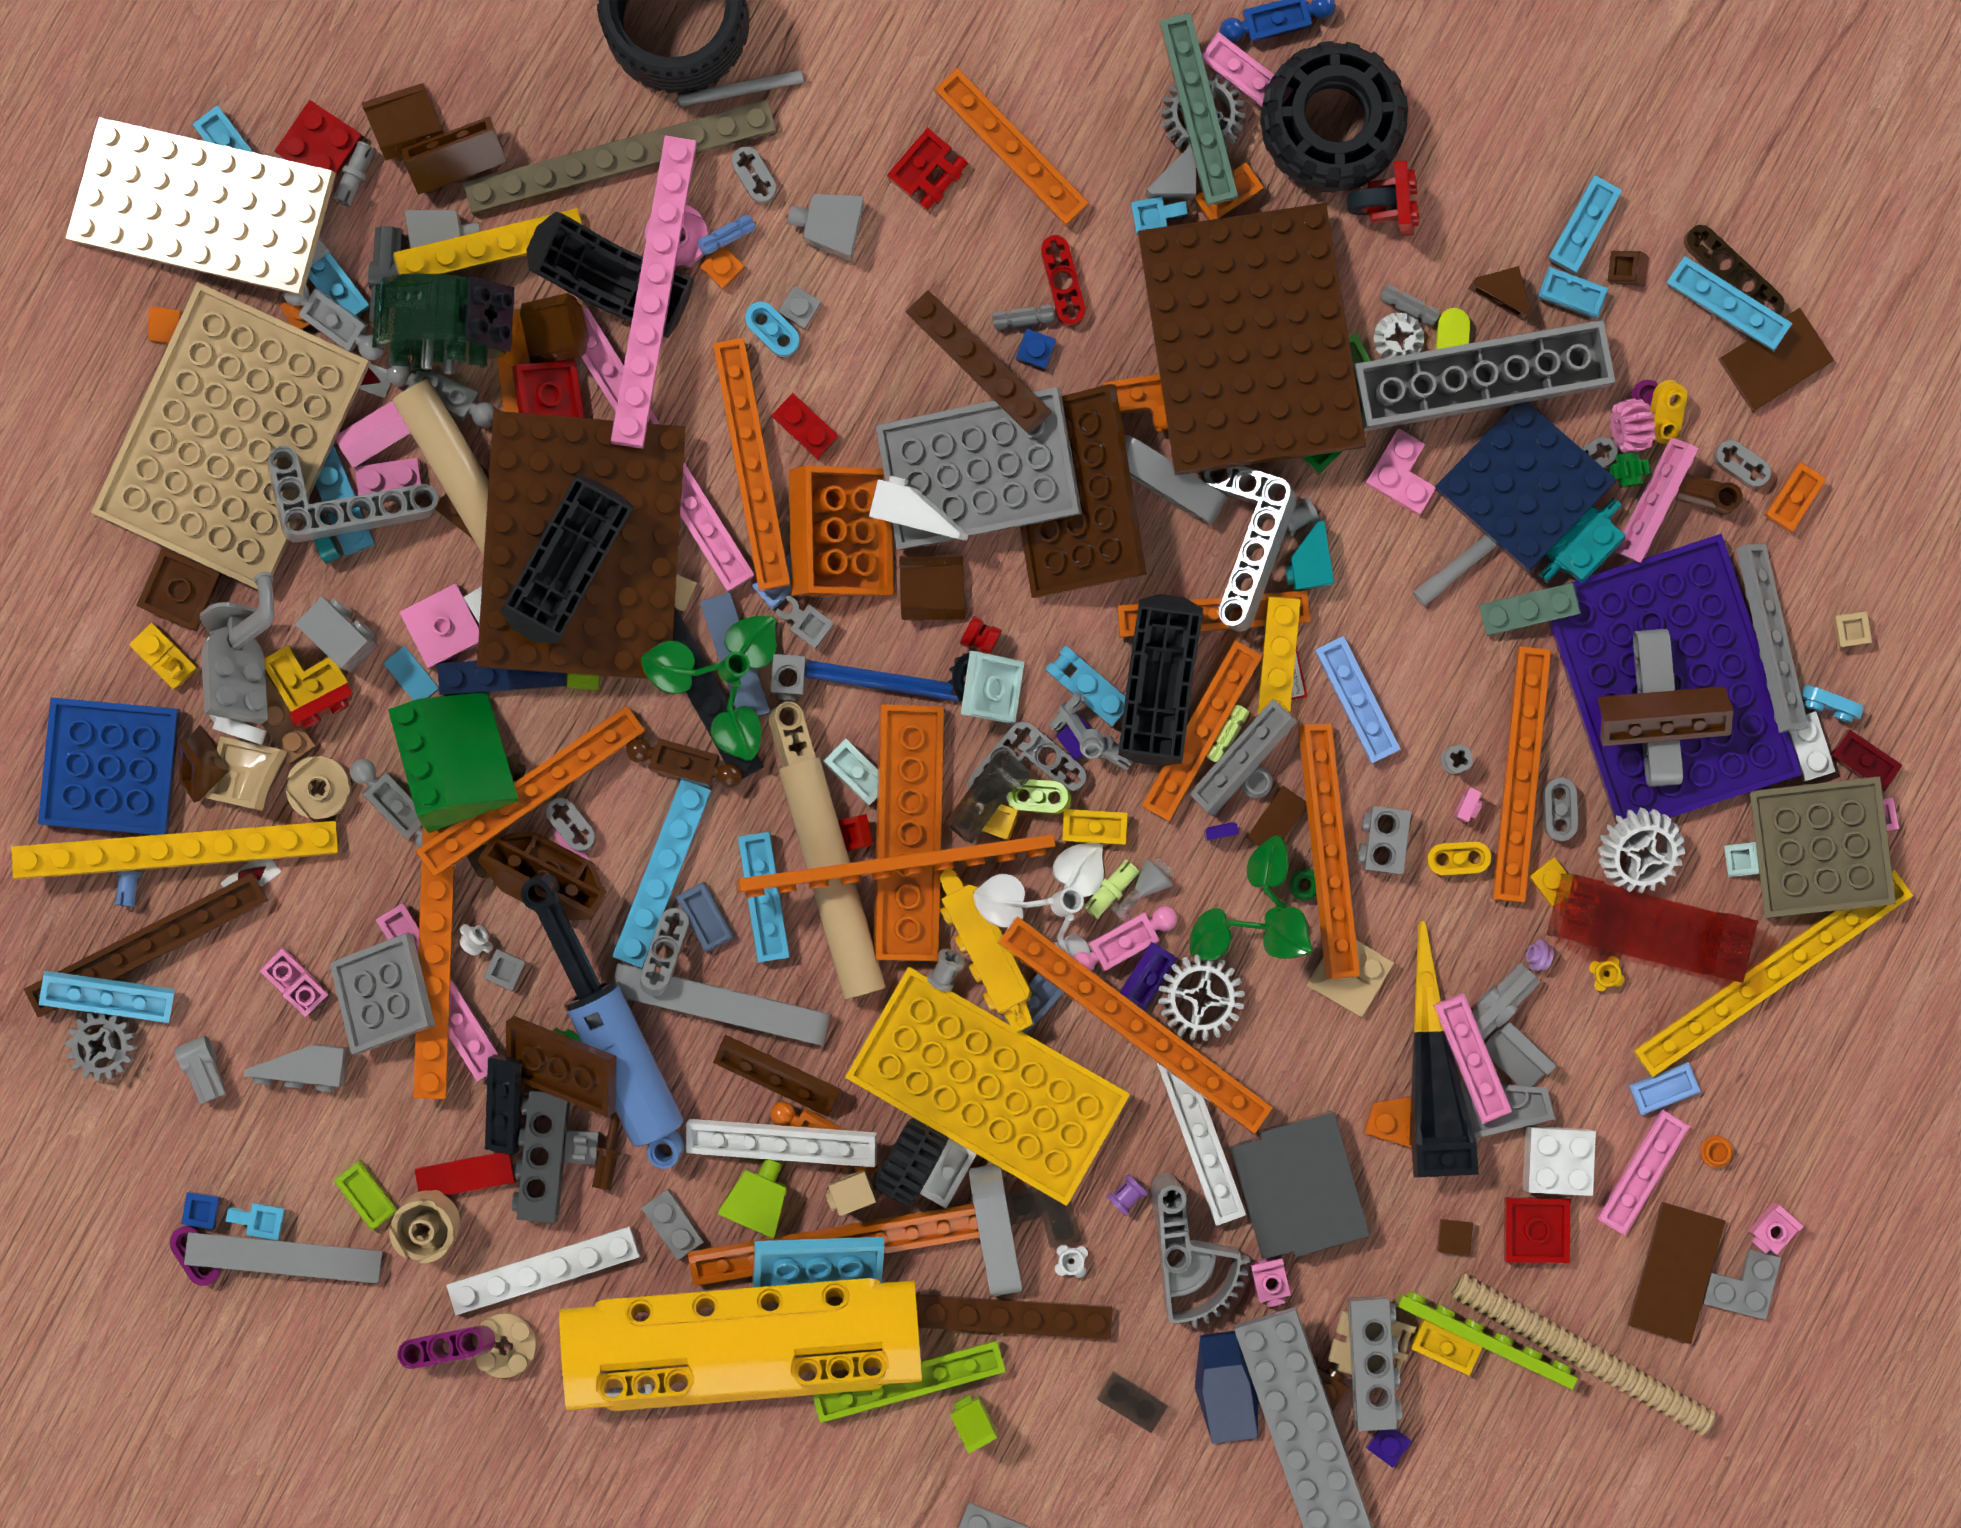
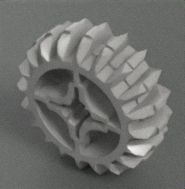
M1215 74L1213 81H1208L1213 101L1216 95L1223 101L1228 110L1229 118L1224 117L1222 112L1216 110L1220 127L1224 128L1221 132L1227 151L1228 144L1226 140L1230 143H1236L1238 138L1234 132L1241 133L1244 126L1238 121L1245 120L1246 113L1237 110L1242 109L1245 102L1244 100L1234 101L1239 96L1240 91L1234 89L1229 92L1228 89L1231 83L1226 80L1223 85L1219 84L1220 75ZM1172 85L1169 88V93L1173 97L1165 96L1163 98V103L1168 107L1161 109L1160 112L1161 116L1169 119L1164 120L1161 126L1163 129L1173 128L1167 133L1166 137L1168 140L1176 137L1179 138L1175 143L1176 149H1180L1183 144L1188 145V148L1190 146L1188 133L1178 119L1177 110L1180 112L1182 110L1176 87Z

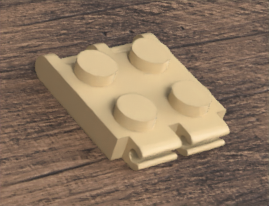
M1342 1310L1336 1333L1344 1335L1346 1338L1345 1341L1333 1339L1327 1360L1337 1363L1336 1369L1338 1371L1352 1375L1348 1312ZM1396 1320V1323H1391V1335L1397 1336V1342H1399L1402 1330H1405L1398 1355H1393V1359L1397 1358L1394 1368H1398L1400 1373L1403 1360L1407 1361L1408 1354H1406V1349L1411 1333L1416 1331V1326ZM1377 1322L1370 1323L1365 1329V1335L1368 1338H1376L1381 1333V1325ZM1373 1355L1367 1361V1368L1372 1371L1380 1369L1383 1365V1357L1380 1355Z

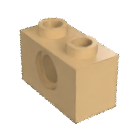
M866 1169L832 1180L828 1185L829 1190L825 1193L831 1211L837 1209L839 1216L876 1203L878 1198Z

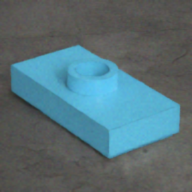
M1548 267L1537 298L1597 319L1609 288Z

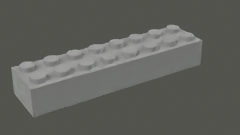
M1604 320L1362 362L1353 366L1364 431L1605 389L1615 383Z

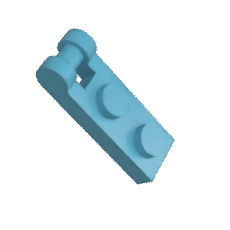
M1065 645L1059 651L1061 655L1054 663L1050 662L1045 671L1073 695L1075 692L1083 694L1086 698L1084 704L1112 727L1124 712L1125 696ZM1071 663L1077 670L1069 678L1063 671Z

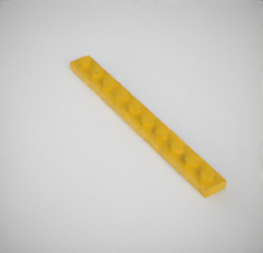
M328 821L11 846L13 879L20 880L339 854L337 822Z
M1892 870L1896 904L1831 911L1633 1049V1053L1649 1076H1656L1911 898L1913 894L1896 870Z

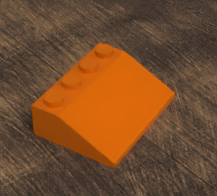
M804 465L789 470L791 596L894 595L892 522L869 517L878 479L885 481L883 469Z

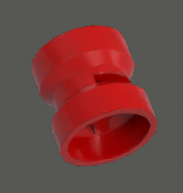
M973 616L960 644L967 648L974 647L982 653L991 654L1002 630L995 626L988 627L983 623L982 619Z

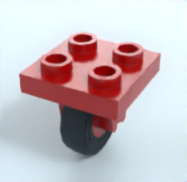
M1407 160L1394 161L1395 178L1369 181L1367 189L1350 193L1347 196V209L1351 214L1370 216L1371 222L1398 221L1401 235L1411 236L1414 235V226H1420L1417 200L1412 201V195L1417 194L1415 170L1409 169Z

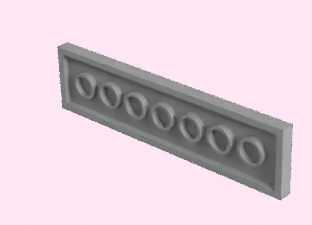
M1293 1307L1235 1325L1234 1330L1303 1528H1373L1297 1308Z

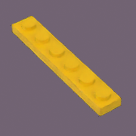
M578 208L559 212L582 224ZM550 215L394 252L393 258L401 285L526 256V249L536 227Z

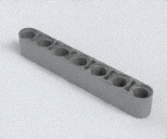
M617 963L614 979H616L625 999L804 1042L824 1045L831 1017L829 1013L672 976L669 987L664 994L649 996L643 992L640 986V976L643 968ZM655 972L654 977L650 979L651 985H656L657 981H660L659 972Z

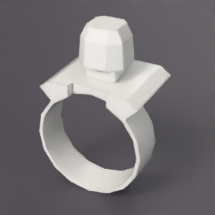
M209 715L211 720L214 721L212 729L263 745L267 731L247 725L245 721Z

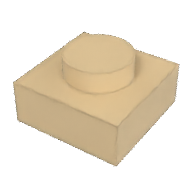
M1867 611L1833 617L1837 648L1872 643Z

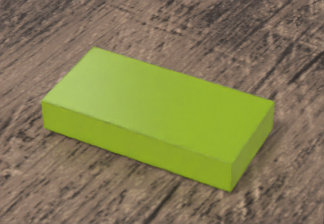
M361 1160L357 1161L333 1180L371 1231L384 1223L398 1210Z

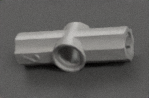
M1519 963L1497 986L1491 987L1476 1002V1008L1472 1011V1014L1483 1040L1496 1027L1499 1028L1505 1024L1517 1011L1519 1003L1540 983L1536 976L1523 964Z

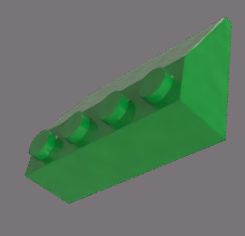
M487 692L420 698L388 709L416 815L428 833L519 801Z

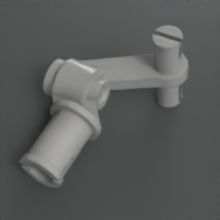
M1075 692L1067 703L1061 704L1058 708L1059 713L1049 722L1050 728L1055 730V732H1060L1067 723L1078 739L1080 751L1086 758H1105L1119 766L1122 770H1127L1128 765L1131 766L1133 761L1118 755L1119 744L1113 741L1112 736L1102 737L1098 730H1086L1076 713L1082 704L1086 702V698L1080 692Z

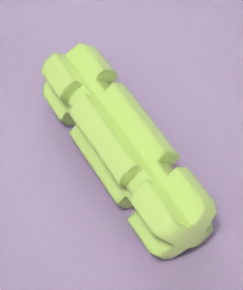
M1235 704L1229 715L1230 718L1224 723L1214 741L1215 744L1211 746L1206 755L1209 760L1216 763L1224 755L1226 749H1229L1242 728L1240 726L1241 723H1245L1249 716V711L1241 705Z

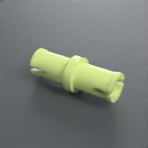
M1125 859L1108 880L1104 879L1100 883L1101 888L1083 905V908L1098 920L1115 899L1119 900L1123 896L1121 892L1140 874V871Z

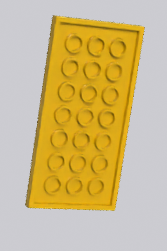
M910 967L905 971L845 1076L851 1082L1066 1206L1130 1096V1093L1022 1031L1016 1033L1010 1024L956 993L940 991L934 988L928 982L926 976Z

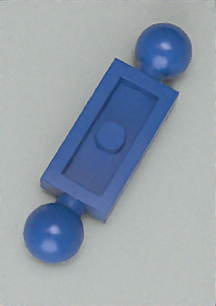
M1280 0L1243 10L1244 21L1236 18L1225 19L1220 25L1219 33L1232 43L1240 41L1243 35L1248 33L1250 43L1308 29L1312 27V16L1320 20H1326L1334 14L1336 9L1335 1L1312 0L1311 4H1307L1306 0Z

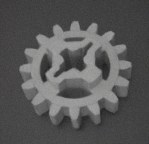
M93 1012L87 1013L88 1021L83 1018L77 1019L76 1022L79 1029H69L68 1032L74 1038L71 1041L65 1042L66 1046L72 1047V1052L68 1053L66 1057L76 1059L72 1068L74 1070L84 1068L82 1073L84 1078L94 1073L95 1081L102 1080L104 1073L108 1079L115 1078V1070L119 1073L126 1072L127 1070L123 1063L134 1062L135 1059L129 1055V1052L138 1049V1046L130 1044V1040L136 1037V1033H127L126 1031L130 1023L124 1022L120 1024L118 1023L120 1016L114 1015L109 1019V1015L99 1014L98 1018ZM97 1024H104L98 1033L88 1032L91 1027ZM117 1034H118L119 1037H120L121 1046H119V1044H118V1041H117V1038H116V1035H117ZM98 1040H104L103 1045L107 1047L106 1051L98 1052L100 1046L96 1044ZM82 1045L84 1046L86 1057L83 1055ZM105 1058L116 1060L107 1067H99Z

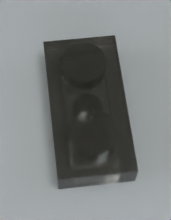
M1112 1371L1096 1397L1098 1401L1150 1433L1153 1432L1168 1407V1404L1115 1371Z

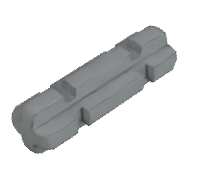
M1390 284L1385 286L1380 295L1381 301L1388 305L1394 304L1396 309L1407 313L1415 319L1421 318V322L1428 326L1435 325L1440 316L1438 309L1432 306L1426 307V303L1404 291L1401 294L1398 292V288Z
M1050 304L1041 305L1039 309H1035L1034 306L1010 310V313L998 311L992 315L993 326L996 330L1007 329V326L1011 325L1012 328L1037 325L1039 321L1042 324L1051 323L1055 318L1053 306Z

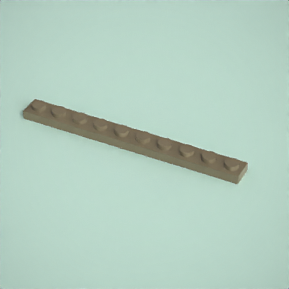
M768 100L463 182L471 213L476 215L659 165L665 136L696 140V155L777 132Z

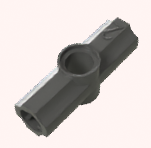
M391 226L375 227L373 261H370L368 270V284L371 289L369 322L374 324L398 325L399 307L397 306V293L402 291L404 285H401L393 253L403 250L404 230L402 228Z

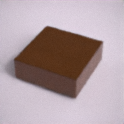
M1440 1219L1437 1251L1470 1255L1473 1222Z

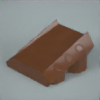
M423 83L362 102L363 109L385 160L394 159L402 161L401 149L444 133Z
M565 293L522 303L520 316L529 358L533 363L556 362L581 357L585 354L589 341L582 305L578 303L573 295Z
M899 556L901 620L965 619L963 556Z

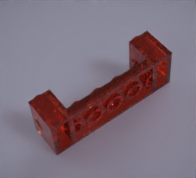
M1561 874L1547 936L1725 981L1744 983L1758 920L1730 913L1714 912L1635 891L1629 892L1627 889L1604 884V881L1576 874Z

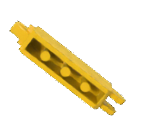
M944 870L939 879L947 896L941 899L945 907L941 908L940 911L948 926L954 924L959 934L954 939L961 953H969L973 961L969 965V969L977 983L981 980L983 981L988 991L983 994V997L991 1011L997 1009L1000 1015L1003 1014L1016 1033L1029 1028L1034 1024L1027 1005L1032 995V990L1015 956L997 943L1003 935L1000 927L988 922L978 911L973 894L979 887L970 884L964 886L955 870Z

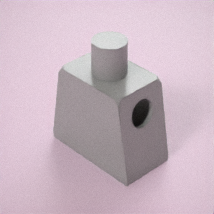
M813 194L809 209L791 205L788 224L805 228L803 234L804 243L845 260L852 261L865 204L864 197Z
M455 210L405 211L411 248L481 231L479 222L462 225L460 215Z

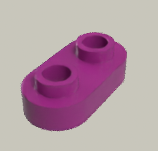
M189 1225L176 1229L170 1237V1248L189 1279L201 1286L215 1282L219 1278L222 1268L211 1267L210 1273L205 1274L201 1271V1266L184 1265L186 1246L183 1241L184 1237L188 1236V1232H202L198 1228Z

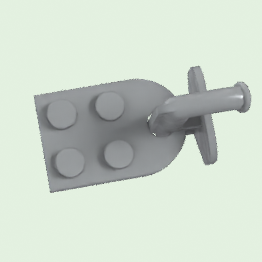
M261 572L254 577V583L258 585L259 609L221 602L210 605L200 613V620L210 635L204 641L201 653L204 714L256 724H263L268 720L265 660L262 649L254 638L268 629L274 619L273 575L269 572Z

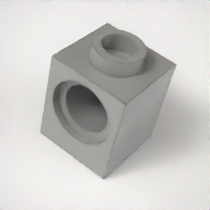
M773 654L771 693L778 695L777 700L797 701V696H804L805 668L807 663L805 656ZM786 670H793L797 673V682L791 687H784L780 683V676Z

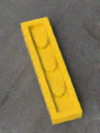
M1268 596L1257 716L1272 699L1278 701L1290 713L1300 598Z

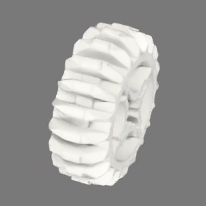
M1640 807L1637 815L1632 810H1627V818L1623 819L1621 816L1616 815L1618 824L1615 826L1607 824V830L1610 834L1600 835V840L1605 845L1597 847L1598 853L1602 856L1598 860L1602 868H1605L1604 874L1607 878L1612 879L1615 886H1622L1629 892L1635 888L1638 893H1643L1646 886L1650 890L1655 891L1657 882L1666 885L1665 877L1668 874L1676 877L1673 867L1683 866L1678 856L1685 854V849L1680 845L1684 842V838L1678 833L1679 827L1674 822L1672 823L1666 814L1660 816V813L1655 809L1648 813L1645 808ZM1657 832L1662 835V850H1658L1656 847L1657 840L1655 837ZM1621 851L1627 854V866L1625 869L1620 865Z
M1197 954L1194 956L1195 965H1190L1188 958L1184 957L1182 958V963L1185 967L1183 970L1176 964L1171 966L1172 970L1177 974L1174 978L1169 974H1164L1163 978L1171 982L1169 988L1159 986V991L1167 992L1168 998H1159L1158 1003L1169 1004V1008L1163 1010L1161 1014L1163 1017L1173 1014L1174 1018L1168 1022L1169 1027L1175 1026L1178 1022L1182 1024L1177 1032L1179 1035H1183L1186 1029L1189 1028L1191 1029L1190 1039L1195 1040L1197 1031H1201L1202 1040L1206 1041L1209 1038L1208 1030L1212 1029L1216 1038L1221 1036L1218 1026L1222 1025L1225 1030H1231V1026L1226 1020L1228 1017L1235 1021L1239 1020L1240 1017L1232 1013L1233 1007L1237 1009L1244 1008V1004L1235 1002V997H1243L1245 994L1244 991H1234L1233 987L1241 984L1242 981L1240 978L1230 981L1229 977L1235 972L1232 967L1225 972L1221 971L1225 965L1224 960L1220 959L1216 967L1212 966L1213 961H1206L1205 964H1201V958ZM1195 971H1202L1201 978H1199L1196 987L1192 989L1178 987L1180 981L1185 976ZM1212 973L1218 976L1225 985L1227 998L1216 996L1212 993L1210 989ZM1204 985L1205 994L1210 996V998L1217 999V1002L1208 1001L1207 1004L1203 1002L1204 1006L1199 1008L1197 1006L1198 1001L1191 996H1186L1185 993L1194 994L1195 991L1199 993L1198 989L1203 988ZM1175 997L1184 998L1191 1002V1022L1187 1021L1179 1013ZM1220 1006L1225 1008L1217 1019L1201 1024V1019L1208 1007Z

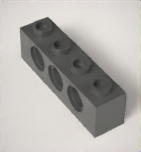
M534 1089L529 1091V1096H524L522 1103V1115H526L527 1119L526 1128H521L519 1133V1147H523L522 1160H517L515 1179H520L519 1192H514L512 1211H517V1220L555 1223L559 1219L570 1102ZM540 1115H546L551 1119L552 1128L549 1132H541L537 1128L536 1120ZM536 1147H543L547 1150L549 1159L546 1164H538L534 1160L533 1151ZM533 1179H539L545 1184L543 1196H535L531 1193L530 1182Z

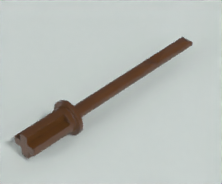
M616 1111L611 1115L605 1148L597 1147L596 1149L599 1151L592 1184L594 1188L611 1190L617 1156L621 1155V1151L614 1150L620 1123Z

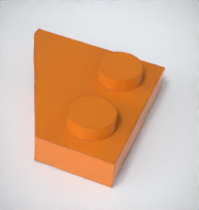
M1411 1096L1373 1102L1363 1133L1412 1148V1145H1409Z

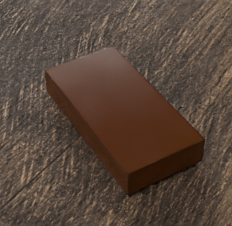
M1282 786L1246 838L1258 847L1273 836L1279 835L1284 840L1306 809V801L1285 786Z

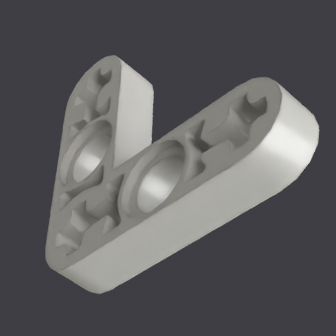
M1018 722L1010 728L971 775L968 788L970 793L978 799L991 797L1024 757L1052 780L1065 785L1069 791L1078 790L1084 785L1086 772L1077 761L1032 724ZM1025 728H1028L1031 731L1029 733L1031 742L1026 743L1023 741L1017 747L1018 750L1022 751L1021 755L1017 757L1011 748L1003 744L1006 740H1009L1012 745L1017 739V735L1014 733L1015 730L1023 731ZM1045 747L1054 749L1057 755L1056 761L1049 766L1041 764L1038 759L1039 751ZM1001 751L1009 753L1012 758V764L1004 770L998 769L993 762L995 754ZM1062 757L1068 760L1063 765L1066 769L1072 771L1076 768L1079 771L1077 777L1080 779V782L1078 784L1074 782L1069 785L1064 782L1066 775L1060 770L1057 776L1051 772L1059 765ZM988 764L993 772L1002 775V777L997 781L993 776L988 783V786L991 788L990 791L982 790L978 793L975 791L977 785L974 780L977 777L979 779L985 778L989 772L983 770V768Z

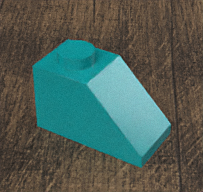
M1318 521L1290 558L1289 566L1284 567L1286 583L1293 586V591L1329 587L1334 584L1324 521Z

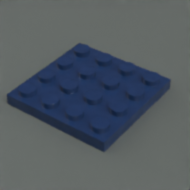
M1529 402L1514 404L1435 486V490L1529 573L1608 492L1617 479Z

